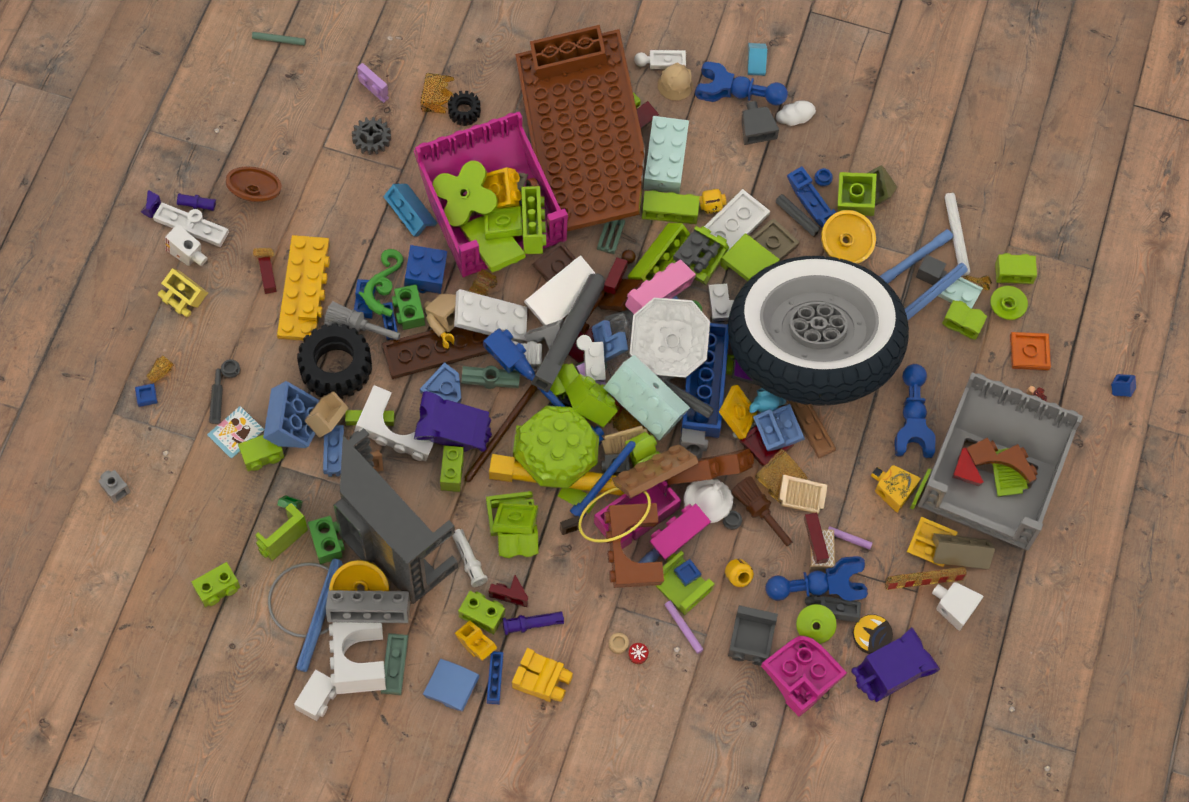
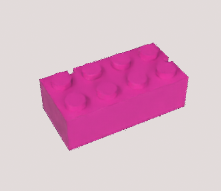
M666 481L646 490L650 496L651 503H657L658 524L679 510L681 499L671 487L667 489L668 484ZM642 492L630 498L623 494L594 515V524L606 538L608 524L604 522V512H607L610 505L648 503L646 495ZM653 527L636 528L631 533L622 537L621 548L624 549L632 543V538L634 540L638 539Z

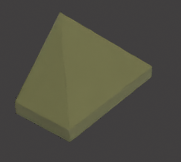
M881 165L868 172L877 174L875 205L891 198L897 186L886 169Z

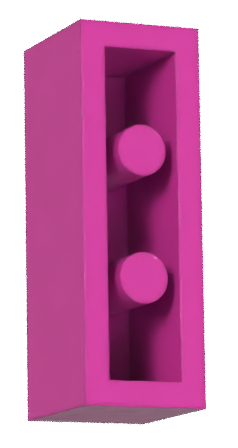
M688 504L681 510L683 514L680 517L676 518L674 516L666 523L667 527L663 531L658 529L651 535L652 540L649 543L664 561L711 523L697 504L693 506Z

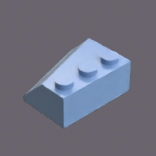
M287 381L272 388L263 438L282 447H309L316 433L304 420L319 402V399Z

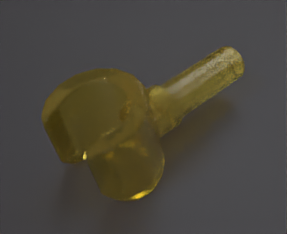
M967 275L965 277L966 280L981 284L983 290H989V284H992L990 277L987 275L981 278Z

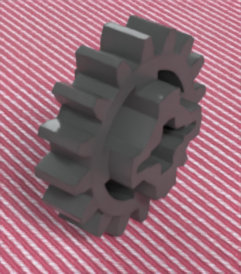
M366 117L365 122L359 120V126L354 125L352 141L356 149L361 148V153L368 151V154L371 155L372 151H374L377 155L378 150L384 152V146L389 147V141L392 139L391 129L388 128L387 122L382 124L381 118L375 121V117H372L371 120H368Z

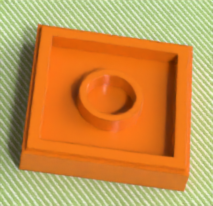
M1011 332L1012 369L1050 370L1048 333Z

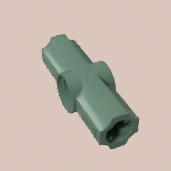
M463 366L461 384L483 385L488 389L495 387L519 388L520 373L515 370L508 373L506 370L498 369L495 366H487L485 368ZM488 375H492V376H494L495 378H494V379H488L487 376H488Z

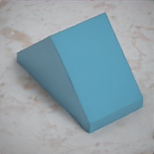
M748 43V75L765 76L768 50L766 44Z

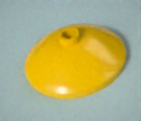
M843 210L827 219L822 228L821 241L829 257H836L839 260L844 259L859 264L872 254L876 244V233L872 223L863 214L852 210ZM843 238H846L848 243H844Z
M354 560L343 564L334 573L329 585V590L358 591V585L360 584L365 587L364 591H390L385 573L377 565L364 560Z

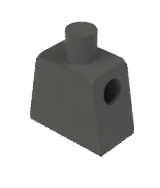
M756 101L747 103L748 110H744L742 114L744 145L777 139L779 127L769 108L766 106L758 108Z

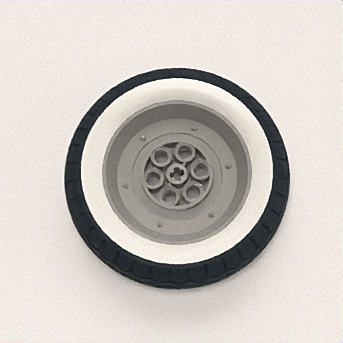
M801 256L776 262L755 274L744 284L735 297L730 310L728 336L733 355L747 376L760 387L788 401L825 406V404L837 405L860 399L883 386L895 374L905 356L909 339V326L904 306L898 295L880 276L871 270L848 260H839L836 257Z

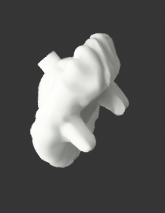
M718 479L694 481L686 488L684 508L688 504L692 506L697 504L711 523H716L729 515L734 497L729 487Z

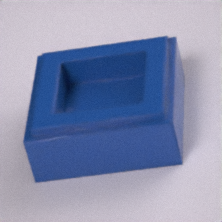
M154 383L135 387L139 407L158 403Z
M691 559L674 569V573L685 587L702 575Z

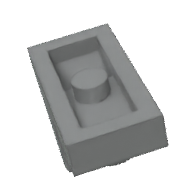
M562 319L529 330L524 335L526 341L540 342L545 339L550 349L564 320Z

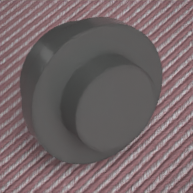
M228 359L221 365V372L227 378H234L240 373V365L237 361Z
M730 511L729 515L722 519L723 525L730 530L738 529L742 524V517L738 512Z

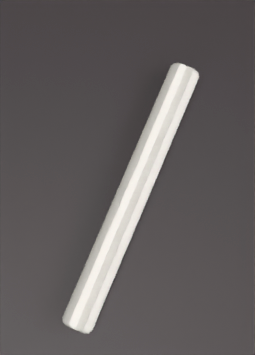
M947 193L945 195V202L953 234L957 263H964L967 266L968 271L962 275L967 276L970 274V267L956 197L954 193Z

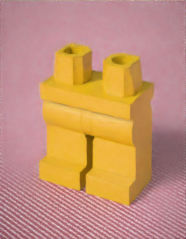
M527 648L512 680V688L551 702V699L562 702L566 690L557 687L558 683L561 681L569 685L573 678V673L565 669L563 663L546 658Z

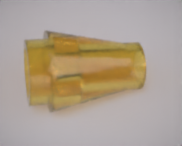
M162 355L156 359L146 377L155 384L156 381L172 371L171 368L174 364Z

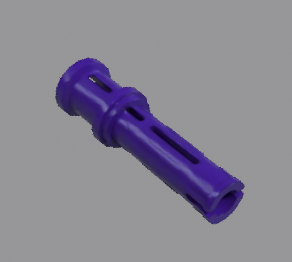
M560 611L530 617L519 615V617L511 619L504 617L502 618L504 635L506 636L509 633L518 631L525 633L527 629L564 624L563 613Z

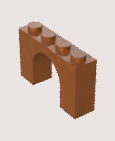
M648 503L610 505L607 512H604V522L608 524L606 539L619 536L634 527L644 516ZM651 503L647 517L637 528L655 527L658 524L657 503ZM621 538L607 542L610 543V551L607 553L608 563L612 564V570L609 571L610 583L613 582L614 588L661 585L664 582L662 562H634L624 554L621 548Z

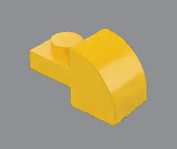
M470 620L455 632L456 637L473 657L477 656L481 661L497 649L495 643L486 637L481 629Z

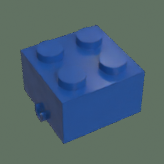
M410 245L404 287L417 285L419 293L432 292L441 294L447 251Z

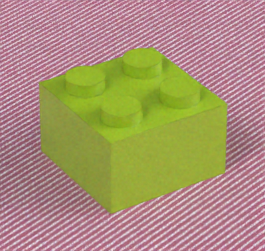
M840 172L837 212L852 210L864 216H874L877 174Z
M579 374L566 389L571 405L575 412L604 428L618 411L615 400L603 388L604 384L599 385L592 377H585Z

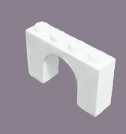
M374 385L354 432H360L364 428L369 433L368 437L375 440L377 444L382 446L388 445L398 453H407L417 461H426L434 442L430 440H415V432L408 435H398L390 431L384 423L383 413L392 392Z
M333 622V624H329V634L333 636V640L329 641L330 653H334V657H330L331 670L334 669V674H331V686H335L336 694L386 690L384 661L355 663L344 656L346 650L355 643L383 640L382 623Z

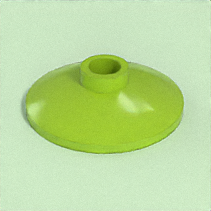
M1013 286L999 287L993 292L990 299L991 308L994 313L1006 320H1015L1022 317L1028 308L1026 295L1020 289Z
M809 605L802 609L797 617L796 627L799 635L812 638L819 644L828 641L836 631L835 615L824 605ZM815 622H818L820 624V628H813V624Z

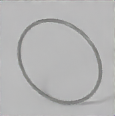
M301 563L289 567L275 579L268 595L270 615L275 624L290 635L302 638L307 636L293 633L279 624L271 608L272 591L278 580L294 568L317 566L329 570L327 566L318 563ZM328 627L327 629L321 631L319 635H322V634L328 632V631H329V627Z

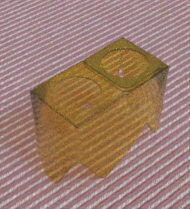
M426 73L420 101L422 112L446 113L445 110L448 108L441 105L447 103L450 97L453 96V93L445 87L448 86L447 82L454 81V77Z

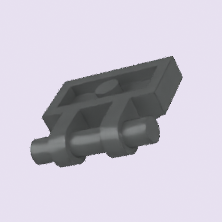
M694 230L674 254L673 260L677 262L681 259L689 268L694 264L696 265L694 271L700 273L709 265L710 259L717 255V250L721 246L718 242L708 246L710 239ZM702 252L705 253L702 258L698 257Z

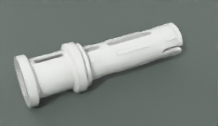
M463 529L455 530L452 537L464 561V570L470 576L471 586L478 587L485 584L488 578L483 574L481 562L476 560Z

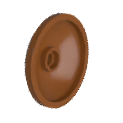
M238 167L231 170L226 176V186L229 191L236 197L246 201H270L281 192L282 185L279 178L262 168Z

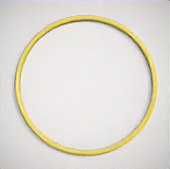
M616 487L597 496L586 506L580 516L578 527L581 535L589 541L601 543L617 540L631 533L645 520L651 507L649 494L646 491L643 492L648 499V507L642 519L627 532L609 539H592L586 536L582 531L581 523L586 511L593 503L604 495L620 489Z

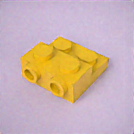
M506 167L488 172L483 187L495 193L498 198L497 208L520 206L519 201L522 195L517 187L520 177L516 169Z

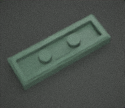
M388 633L384 662L386 690H381V694L402 695L408 635Z

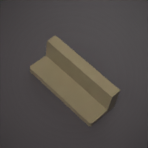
M934 533L932 538L936 546L933 557L934 563L981 569L990 568L995 547L990 540Z

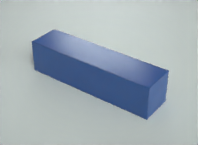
M493 651L490 656L487 704L500 705L503 652Z

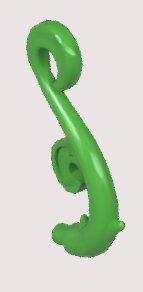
M387 249L381 254V262L384 266L390 268L374 275L367 282L364 293L359 292L370 310L378 315L383 314L389 317L392 316L393 310L386 308L385 305L380 303L379 299L376 301L373 296V290L376 285H381L376 288L380 295L385 296L391 293L392 282L385 277L397 271L404 261L402 254L395 249ZM388 259H396L397 264L390 267Z

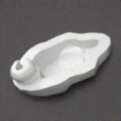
M800 100L784 105L777 112L776 121L789 126L805 123L816 113L815 106L809 101Z

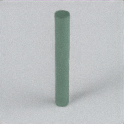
M252 32V39L303 46L306 44L305 38Z

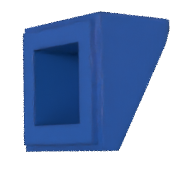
M1117 374L1111 383L1112 394L1114 396L1131 397L1136 389V377L1134 375Z

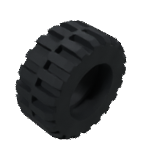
M332 323V326L321 325V329L317 330L315 328L311 331L310 336L306 335L304 337V343H301L298 348L297 361L304 384H307V388L311 392L315 391L316 395L320 397L335 392L340 399H344V395L349 397L354 395L355 390L360 391L363 388L362 383L366 384L368 382L369 375L372 372L370 347L366 343V338L362 334L359 335L358 330L355 328L350 330L349 325L342 324V326H338V323ZM341 350L353 357L351 364L340 372L329 373L317 366L320 357L329 351Z

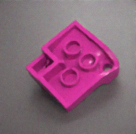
M806 636L794 638L761 664V667L781 691L786 700L785 703L798 717L809 710L847 674L818 642Z

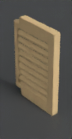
M642 426L606 435L605 440L602 441L605 455L620 454L626 446V441L643 432L648 434L647 428L643 429Z
M782 475L778 500H782L781 506L810 513L817 512L819 514L820 509H824L828 485Z

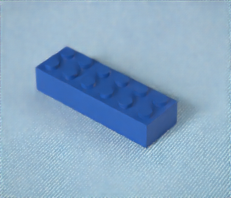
M710 323L707 360L686 377L685 391L714 409L713 413L707 418L690 408L682 417L681 432L682 428L705 431V437L719 438L722 421L719 410L724 398L729 340L727 324Z

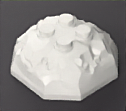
M653 298L633 315L630 354L631 356L635 355L655 375L686 378L707 360L710 321L692 300Z

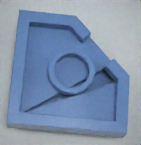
M444 362L420 388V393L428 391L437 394L443 400L460 403L459 373Z

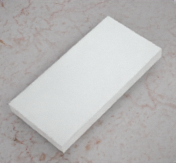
M580 255L524 302L543 325L559 321L569 314L590 274H595V272Z

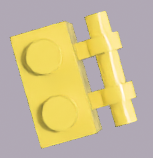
M172 268L161 283L169 290L167 293L164 290H160L158 296L162 298L165 304H170L174 307L178 314L189 317L191 311L187 309V305L198 308L208 292L181 271ZM175 294L182 299L180 303L174 299Z

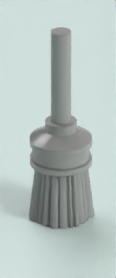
M332 301L326 311L324 325L332 326V323H338V326H342V324L349 325L350 330L352 328H355L358 332L368 330L395 340L400 339L401 333L368 323V320L364 318L363 312H357L354 309L350 310Z

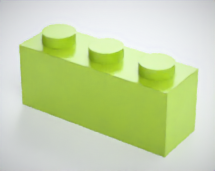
M655 190L645 191L642 219L697 224L700 196L693 194L682 195L674 192L663 193Z

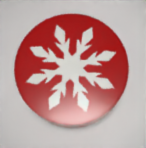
M642 643L633 644L628 652L630 661L635 664L644 663L648 658V648Z

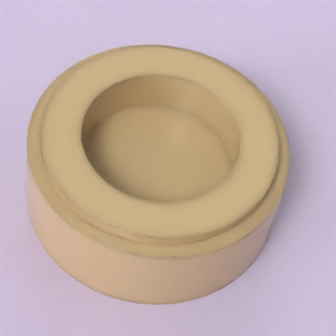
M623 633L613 634L609 639L610 650L615 654H622L627 651L629 647L628 637Z

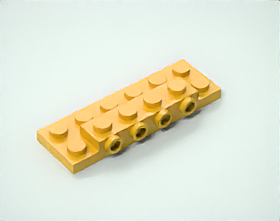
M292 235L277 332L278 339L303 341L306 335L310 336L311 331L318 327V320L323 315L321 301L325 300L323 285L327 284L328 278L325 270L330 265V257L328 256L329 238Z

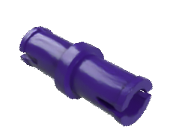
M179 193L177 205L214 211L216 199Z

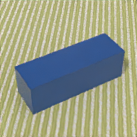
M392 302L383 303L386 308L393 310ZM394 311L391 317L382 314L384 328L398 332Z

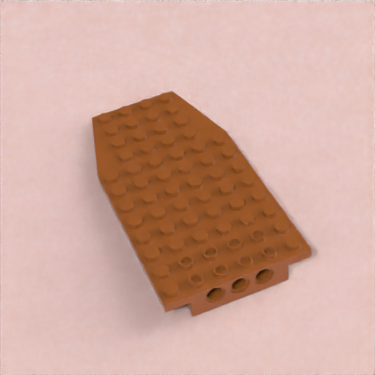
M600 25L530 41V51L515 55L531 144L560 209L565 208L568 214L567 232L640 215L645 147L620 29L602 33Z

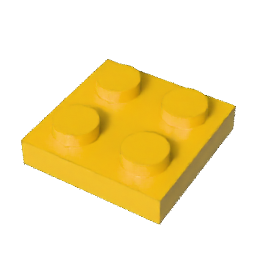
M734 385L726 396L719 413L738 439H744L754 421L753 416H756L758 411L754 413L749 412V406L752 403L739 385Z

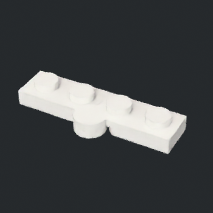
M161 203L153 216L154 221L171 228L178 224L193 237L218 247L222 246L229 233L227 228L205 219L203 220L202 212L198 209H193L187 213Z

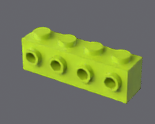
M540 186L521 187L525 254H543V246H546V234H542L546 233L545 222H542V220H545V209H541L545 208L544 196L540 197Z
M668 223L627 277L629 279L650 281L657 272H663L674 261V254L690 236V232L683 223Z

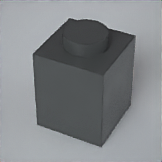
M926 254L916 278L934 285L947 274V271H944L946 263Z

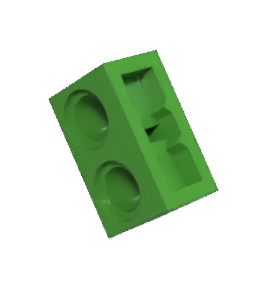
M417 285L394 289L395 296L392 297L394 308L398 307L399 313H396L398 324H402L403 330L425 326V318ZM409 298L410 300L403 301L402 299ZM409 314L414 315L411 318L406 317Z
M331 516L308 522L319 563L324 564L332 561V559L343 558L341 551H344L345 548L342 539L338 540L336 533H339L337 521L333 522ZM323 528L330 529L327 533L320 532ZM330 545L335 547L332 551L325 550Z

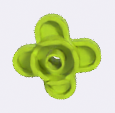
M478 161L465 163L457 177L448 173H442L433 181V187L437 196L447 201L444 212L449 224L453 227L464 226L473 212L489 215L498 206V198L495 193L483 187L487 172L485 167ZM465 191H467V195H466V196H462L463 193H464Z

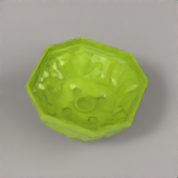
M545 406L516 431L515 459L541 487L568 489L598 463L599 435L592 429L584 417L574 411L573 407Z

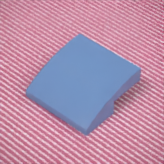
M790 404L774 411L769 409L753 416L767 451L780 449L805 440Z
M440 659L423 695L426 698L443 703L446 707L463 712L480 676L462 666Z

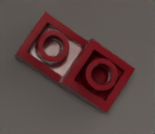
M649 101L637 108L641 129L652 122L653 116H659Z

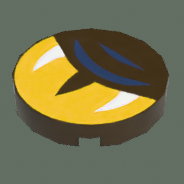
M878 615L861 617L859 623H855L852 632L855 645L862 652L868 654L888 645L893 638L889 622Z

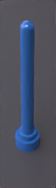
M630 441L582 502H578L577 505L574 504L570 509L573 515L580 518L586 506L596 497L635 448L636 444L634 441Z

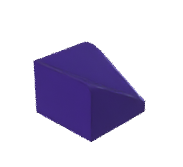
M148 190L147 203L141 210L142 214L153 218L161 204L159 195Z

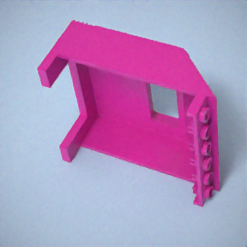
M520 111L509 113L498 119H491L487 123L474 125L463 131H456L454 134L439 137L428 143H421L413 150L430 205L462 277L488 269V267L479 256L477 240L469 242L460 227H453L449 224L444 212L447 201L437 196L433 187V181L442 173H448L456 177L459 176L463 165L469 161L480 162L485 167L487 173L508 167L516 169L518 174H528L527 179L535 178L540 186V197L544 196L545 208H541L545 209V220H542V222H545L546 233H542L546 234V246H543V249L556 245L560 241H567L568 214L565 208L561 210L522 127ZM465 191L462 196H466L467 191ZM478 214L469 218L468 222L476 218H479L483 215ZM523 235L512 236L524 251Z

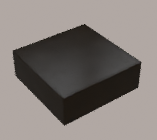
M579 516L560 522L562 535L579 530Z

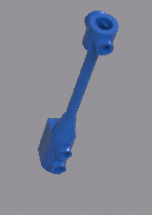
M499 328L483 341V347L508 373L515 369L528 380L532 381L536 374L524 354L526 349L521 343L515 345L511 341L513 335L509 330L505 329L502 331ZM538 388L554 406L566 407L551 390L547 393ZM596 426L595 428L592 427V429L599 435L600 445L604 440V438L602 437L604 435V432L599 426Z

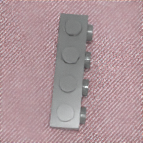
M328 590L326 602L327 622L408 623L409 591Z

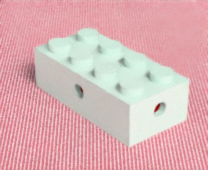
M653 116L644 177V190L680 193L689 120Z
M635 355L623 362L603 387L658 440H661L670 433L690 409L681 398Z

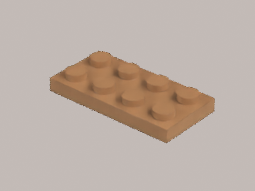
M680 444L674 445L669 450L656 454L645 462L636 464L634 468L620 472L612 480L617 488L632 498L698 464V460L694 454Z

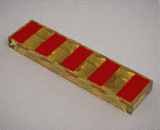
M965 567L888 576L885 587L886 590L963 581L967 572Z

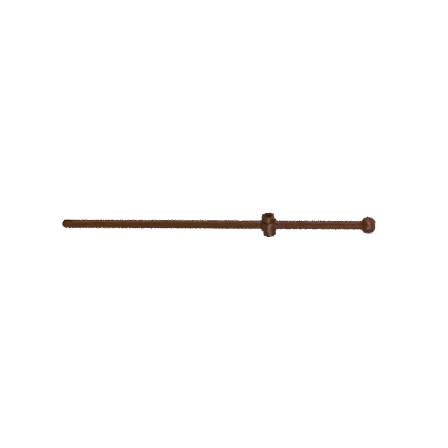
M628 249L622 252L621 259L627 260L628 264L635 261L636 255L632 250ZM604 288L597 302L595 303L589 317L606 295L607 292L604 291ZM586 322L581 330V333L583 334L590 327V325ZM531 384L488 443L486 450L481 453L465 475L466 482H470L536 392L538 389L536 386Z

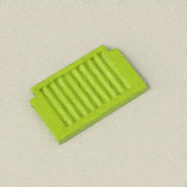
M1009 448L998 449V451H996V454H999ZM992 464L997 497L1023 494V490L1028 489L1026 480L1017 471L1005 465Z

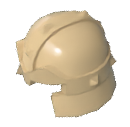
M678 62L662 71V75L658 80L660 94L667 99L676 101L687 98L693 90L691 70Z

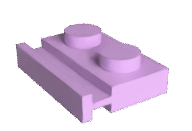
M361 63L357 67L359 82L383 103L389 99L387 96V84L366 65Z

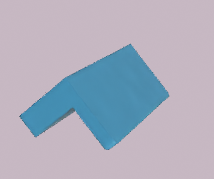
M393 184L383 196L414 237H418L426 226H435L437 224L436 220L408 184Z

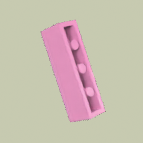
M681 259L676 263L672 262L663 272H657L650 281H644L640 288L631 290L627 295L628 299L625 306L635 314L653 298L672 299L691 286L696 274Z

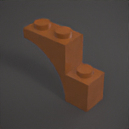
M988 437L967 447L976 467L984 464H1001L1017 471L1026 480L1028 485L1037 479L1036 475L1038 473L1033 464L1029 465L1026 459L1028 458L1024 447L1020 448L1018 444L999 454H996V451H998L996 444L993 440L989 441Z

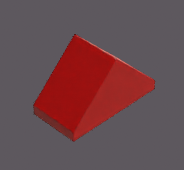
M965 447L960 452L952 478L980 486L984 482Z

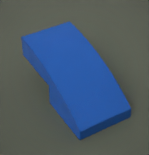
M358 279L354 310L363 312L364 318L372 319L373 311L368 308L364 299L359 294V292L364 293V288L369 280ZM376 286L374 287V290H373V296H374V298H375V294H376Z

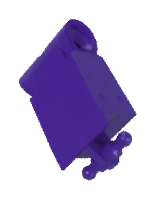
M424 391L420 403V419L416 424L414 439L430 440L444 446L464 447V452L474 448H479L481 452H484L486 450V443L492 437L491 428L489 427L491 418L487 411L450 400H443L435 393Z
M911 627L901 638L867 655L859 666L852 668L851 672L856 677L857 688L866 693L869 700L878 702L918 678L935 674L940 668L933 657L923 648L921 639L913 627Z

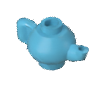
M760 388L757 390V396L754 398V401L749 406V412L754 413L758 410L762 413L769 409L774 411L779 406L784 405L787 400Z

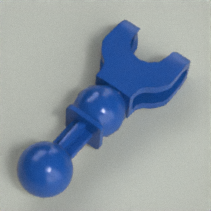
M705 62L701 68L702 75L713 81L706 84L700 83L695 89V95L698 99L709 102L718 101L723 97L730 98L731 94L739 99L748 97L750 101L752 95L765 97L768 103L778 106L783 104L788 97L787 88L781 83L775 82L768 87L754 85V78L751 81L744 76L734 78V74L729 73L722 64Z
M911 364L904 369L902 375L904 383L909 386V397L906 398L905 406L903 407L904 427L899 430L894 440L895 455L903 457L907 450V444L915 442L922 447L925 458H933L936 437L934 432L926 425L927 410L924 405L926 399L920 396V387L927 380V372L921 365Z
M860 556L844 557L838 560L835 566L826 569V573L815 570L807 575L806 572H803L804 579L788 581L785 577L776 575L767 581L765 590L769 598L775 601L784 600L789 596L790 592L806 591L807 597L810 596L809 593L820 596L829 591V594H837L847 601L863 599L868 595L867 587L863 583H853L849 581V578L853 574L864 570L865 560Z

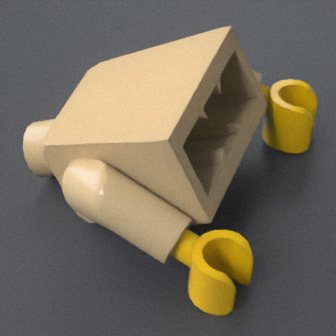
M440 294L432 302L427 301L424 304L427 322L438 337L441 336L443 338V347L447 349L449 348L447 341L454 345V336L445 332H450L455 327L456 294Z

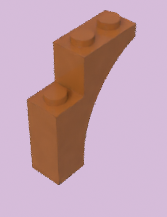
M750 448L717 456L697 459L698 464L667 479L668 485L739 474L753 468L754 456L750 452Z

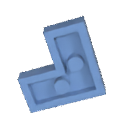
M607 320L592 326L594 342H603L604 362L628 351L625 332H618L612 335L610 322Z

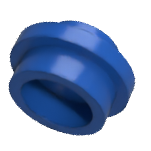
M823 168L815 173L814 179L818 185L828 186L833 180V175L828 169Z

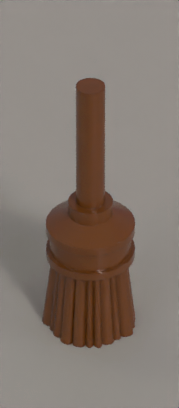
M751 476L743 479L731 490L732 494L746 507V511L751 514L752 518L760 517L762 520L764 519L787 547L793 543L771 516V511L769 510L771 501L766 498L765 494H762Z

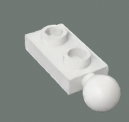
M650 50V56L640 52L635 55L634 62L639 67L650 63V69H666L677 62L686 67V50Z

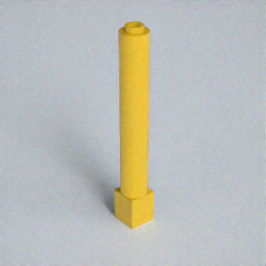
M492 454L489 479L506 482L519 480L537 483L523 466L515 460V457ZM588 471L569 488L590 491L602 477L603 473ZM612 475L599 493L616 488L612 480L616 475ZM616 490L608 494L622 496L625 493L621 490Z

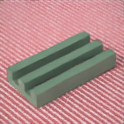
M625 220L605 223L597 250L615 254ZM612 223V227H611V230H610V233H609V236H608L606 245H605V247H603L602 245H603V242H604V239H605V236H606V233H607L609 224ZM616 225H619V229H618V232H617V235H616V238H615L613 247H612V249H610L609 246H610V243H611V240H612V237H613V234H614Z

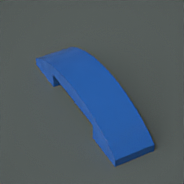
M803 166L789 173L787 178L807 212L823 228L827 219L835 214L836 211L828 207L812 185L813 180Z

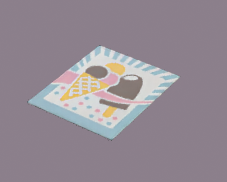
M239 406L207 435L232 459L240 452L239 443L256 438L264 429Z

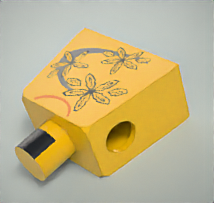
M892 465L887 473L876 467L871 474V477L879 482L875 492L897 513L918 487L921 480L918 476L895 465Z

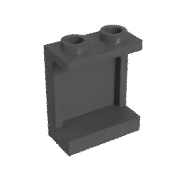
M739 605L728 656L736 661L747 660L752 661L754 665L761 666L770 657L778 614Z

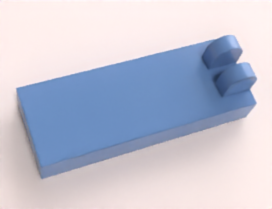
M336 425L331 432L324 435L323 473L328 474V477H332V474H336V477L341 474L344 425Z

